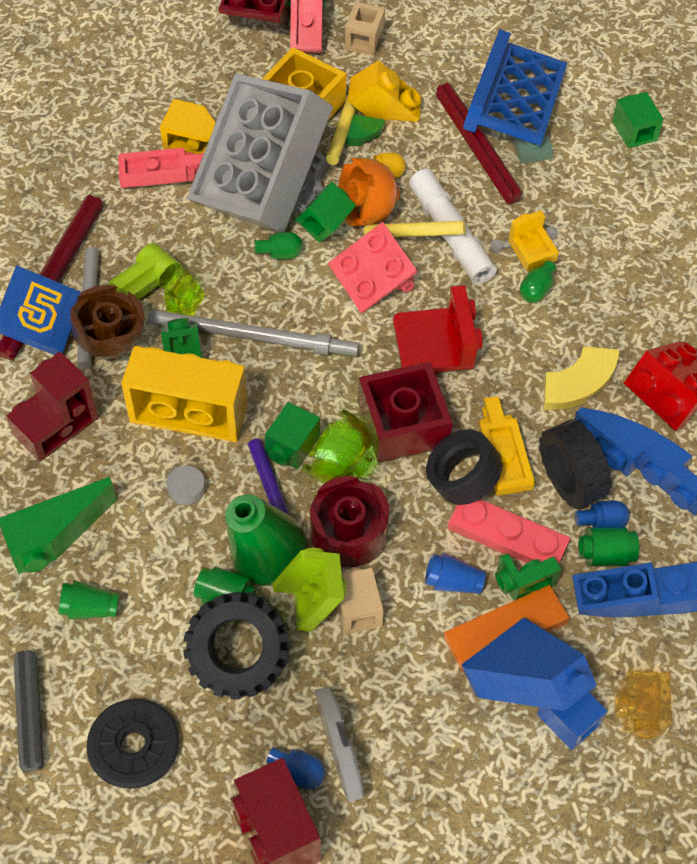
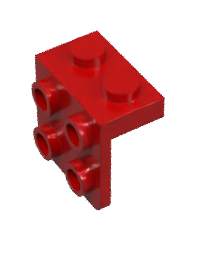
M465 285L451 286L448 308L400 312L393 316V327L401 368L431 362L434 373L474 369L477 350H481L483 345L482 333L480 328L474 327L473 320L476 319L475 302L473 299H468Z
M680 341L646 350L623 382L675 431L682 429L697 410V349L689 343Z

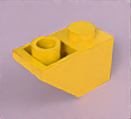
M379 60L350 78L348 102L366 117L412 122L420 120L422 96L415 88L410 87L399 78L395 71L386 67Z

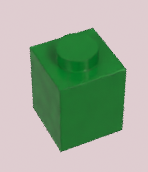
M647 92L617 99L612 118L614 126L628 148L657 141L664 120Z
M330 182L316 194L295 220L318 242H322L339 227L355 208L356 204L343 189Z
M287 402L265 433V451L269 458L278 465H289L298 470L320 437V417Z

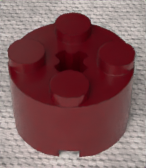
M354 476L337 477L323 484L317 491V495L310 507V536L314 548H320L328 553L340 554L341 567L364 565L375 559L384 550L388 534L389 504L382 490L375 484L371 483L369 485L359 481V477Z

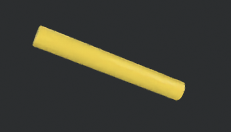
M348 96L326 156V161L330 165H336L339 162L353 115L356 112V108L348 102Z
M465 220L385 224L393 237L466 234ZM379 224L365 225L364 235Z

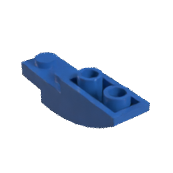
M582 407L576 412L574 419L583 423L592 432L596 441L599 442L608 462L607 465L610 468L619 470L626 477L637 468L641 471L642 476L647 482L652 485H658L669 494L676 506L681 509H687L694 516L697 515V476L687 469L692 459L691 454L658 432L624 417Z
M652 562L572 575L579 615L638 617L697 612V562L654 569Z

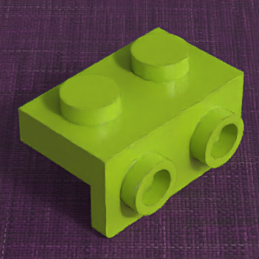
M320 548L301 550L272 583L273 592L294 594L297 631H313L344 599L346 580L342 577L340 554L324 552Z

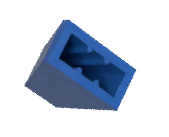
M524 617L461 665L474 694L482 699L566 711L597 686L584 654Z

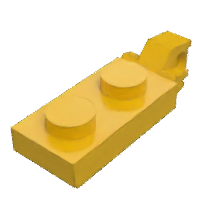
M499 396L484 398V407H482L484 419L479 420L478 431L482 432L499 452L503 464L500 479L494 486L496 496L533 490L535 481L517 419L512 418L511 414H503Z

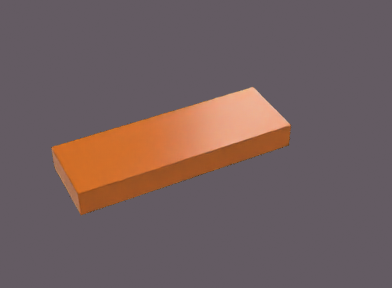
M548 585L445 631L443 638L461 670L464 671L461 665L523 617L543 630L550 632L568 624L569 616L551 586Z

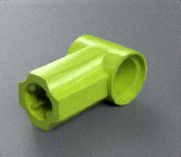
M155 242L150 243L141 249L137 255L136 263L110 280L108 285L116 286L118 292H123L126 295L129 291L139 300L157 286L167 288L174 283L182 272V266L159 244Z

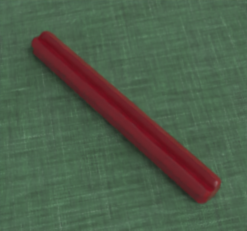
M448 82L439 85L436 88V97L505 202L509 205L519 202L522 199L523 191L479 125L475 133L463 129L468 108L454 87Z

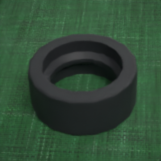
M472 429L459 430L446 436L435 446L429 455L426 464L427 479L447 502L455 505L471 504L482 499L494 488L501 476L503 468L502 458L482 432ZM480 453L479 461L473 470L460 479L448 481L450 472L459 461L469 455Z

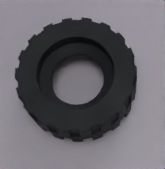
M570 419L541 433L542 436L539 438L541 460L548 478L562 500H565L570 507L573 506L575 509H578L609 494L611 474L608 469V462L599 442L596 441L592 432L583 423L576 419Z

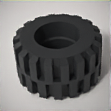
M233 592L217 596L199 608L200 610L197 614L193 615L189 621V630L184 634L183 641H186V649L183 650L184 659L189 660L191 667L188 670L190 674L198 677L200 680L198 684L202 688L213 690V695L221 698L225 695L230 696L231 699H241L245 696L250 698L258 695L277 680L290 658L289 652L292 647L289 625L284 621L281 615L283 613L278 607H274L269 603L268 599L256 596L254 593ZM231 620L250 622L256 627L262 638L263 648L259 659L252 666L245 669H234L227 666L220 660L215 649L217 631L222 625Z

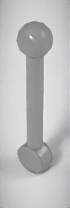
M548 227L545 230L551 240L555 239L558 235L557 229L554 227ZM498 239L492 240L490 243V250L493 253H501L504 248L511 247L508 241L502 242Z

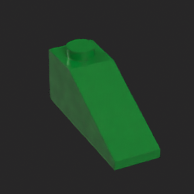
M110 476L0 517V528L18 574L26 571H40L48 563L57 560L117 501Z

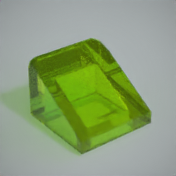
M180 266L164 289L167 312L193 316L205 297L203 290L185 267Z

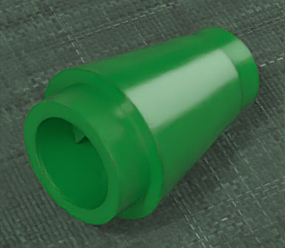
M76 580L73 581V584L63 583L58 614L68 616V620L116 617L119 593H112L111 591Z

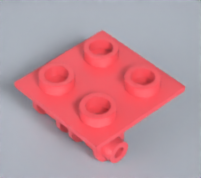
M383 222L328 262V265L360 313L368 310L394 289L402 290L404 293L411 291L415 286L413 275L418 272Z

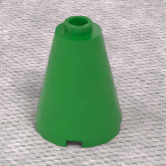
M245 494L238 496L228 505L225 518L230 557L234 568L240 575L251 578L254 584L260 586L272 585L301 550L307 549V538L301 525L289 514L254 495Z

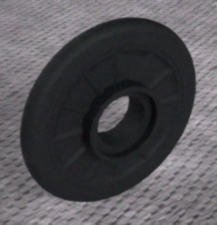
M145 699L123 700L106 708L93 722L87 737L88 760L94 772L102 780L113 786L125 789L145 787L163 777L173 765L179 750V731L172 716L159 704ZM132 733L142 735L145 738V744L138 752L128 753L121 748L122 741L127 735Z

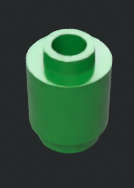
M588 527L585 534L580 535L578 540L579 557L585 559L589 567L627 566L629 562H636L638 559V535L635 531H628L625 527Z
M216 566L212 569L203 567L197 577L193 596L201 599V604H205L215 597L227 593L249 592L255 595L256 588L251 587L252 580L249 577Z

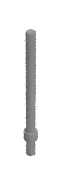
M150 309L148 313V323L168 326L167 321L189 318V323H197L198 331L312 349L314 354L329 356V353L357 357L359 352L358 342L333 339L331 334L317 332L315 336Z

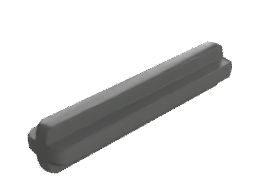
M27 650L17 652L13 657L18 759L22 772L39 771L44 766L38 661L35 652Z

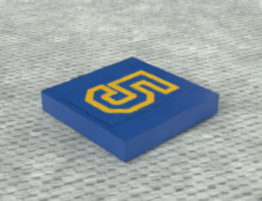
M16 265L0 305V334L52 355L58 352L63 353L71 331L70 311L77 302V297L82 292Z

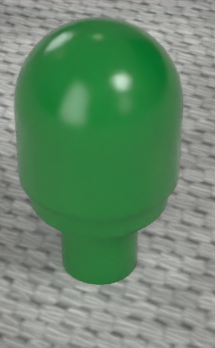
M275 232L274 234H269V240H254L255 254L270 253V258H276V260L294 259L300 255L303 248L301 238L293 232Z
M545 261L541 267H535L528 272L519 288L520 295L525 301L537 303L545 298L552 288L554 281L552 275L557 269L556 265L551 261Z

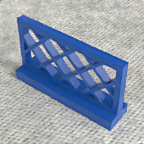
M499 29L470 104L463 129L475 133L479 124L540 146L567 62L509 43L511 33ZM511 56L520 58L524 62L517 64ZM545 67L557 72L546 74L542 68ZM532 70L536 77L528 78L524 72ZM514 74L518 81L510 82L506 76ZM544 85L548 91L541 93L536 86ZM526 89L530 95L522 97L517 90ZM508 93L512 99L503 101L498 94ZM537 103L542 110L534 112L529 105ZM519 107L524 114L515 116L510 109ZM501 112L505 119H499L488 114ZM531 122L538 132L525 128L522 124Z

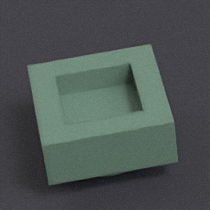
M546 131L540 146L512 136V142L520 164L552 159L553 148Z

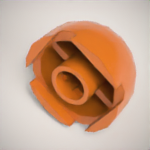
M352 158V163H346L343 166L338 185L356 204L344 221L352 227L379 224L388 218L399 200V186L390 169L383 163L369 158Z

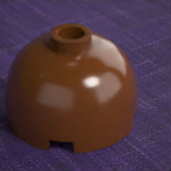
M102 285L89 288L77 297V302L70 311V323L73 338L85 352L103 359L118 358L131 351L139 342L145 316L142 304L134 294L128 291L126 295L123 292H118L116 286Z

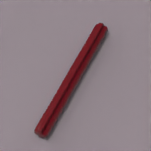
M89 194L84 198L39 275L58 283L60 282L103 208L102 200L98 196L94 197ZM3 335L0 340V357L8 360L15 359L24 343Z

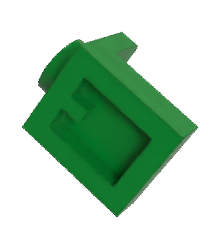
M189 318L167 321L168 327L161 328L164 351L183 355L190 353L202 358L197 323H189Z
M507 553L499 558L495 579L500 590L504 594L509 593L513 601L548 585L551 588L556 586L562 569L553 556L544 561H540V559L532 560L518 571Z

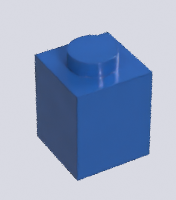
M589 692L566 711L539 707L537 715L573 751L602 724L608 711Z

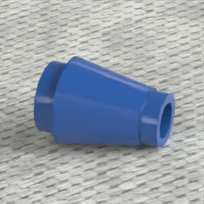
M443 552L441 555H431L424 583L433 586L434 591L480 594L485 582L486 572L478 570V568Z

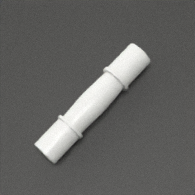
M422 169L410 178V188L423 206L425 214L430 215L434 222L464 220L451 203V196L443 189L430 169ZM467 224L466 234L442 235L452 248L453 257L459 261L473 284L479 285L487 282L495 275L497 271L496 266L481 246L480 239L473 236Z

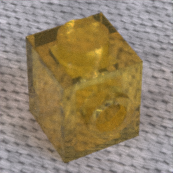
M627 671L621 683V692H617L615 695L614 704L615 717L622 718V732L634 733V736L640 739H654L664 735L672 722L670 673Z

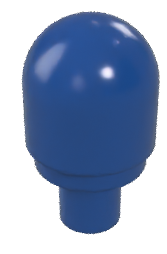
M617 500L598 501L595 504H591L590 510L575 511V523L577 526L625 527L630 519L627 506Z
M272 747L266 763L269 764L283 758L297 787L311 790L323 782L325 768L319 758L300 749L299 751L292 749L290 754Z

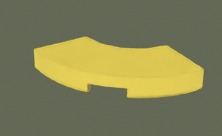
M583 346L581 357L573 366L559 372H546L543 410H561L586 403L587 399L597 394L601 389L603 390L614 374L619 358V350Z

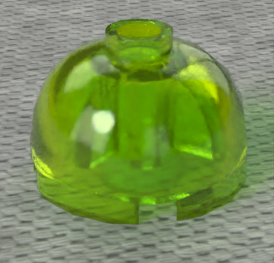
M345 408L340 409L336 414L342 420H337L335 424L329 423L308 457L313 456L316 458L312 465L303 464L301 471L324 484L342 476H353L355 474L361 477L372 462V458L367 455L371 446L370 433L365 424Z

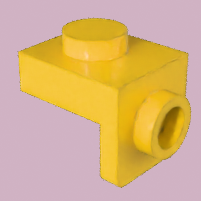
M542 210L531 214H522L511 223L508 242L527 272L535 267H541L545 261L555 262L559 256L557 248L543 228L545 214Z

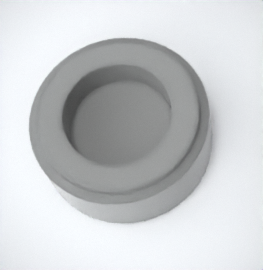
M189 465L177 467L167 477L168 494L178 504H194L205 493L204 476L196 467Z

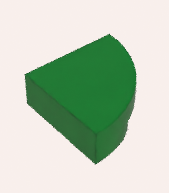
M354 114L346 138V146H361L365 141L380 137L385 129V120Z

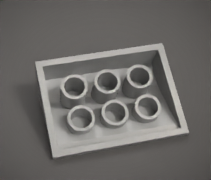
M235 73L187 199L275 232H285L333 106L311 90Z

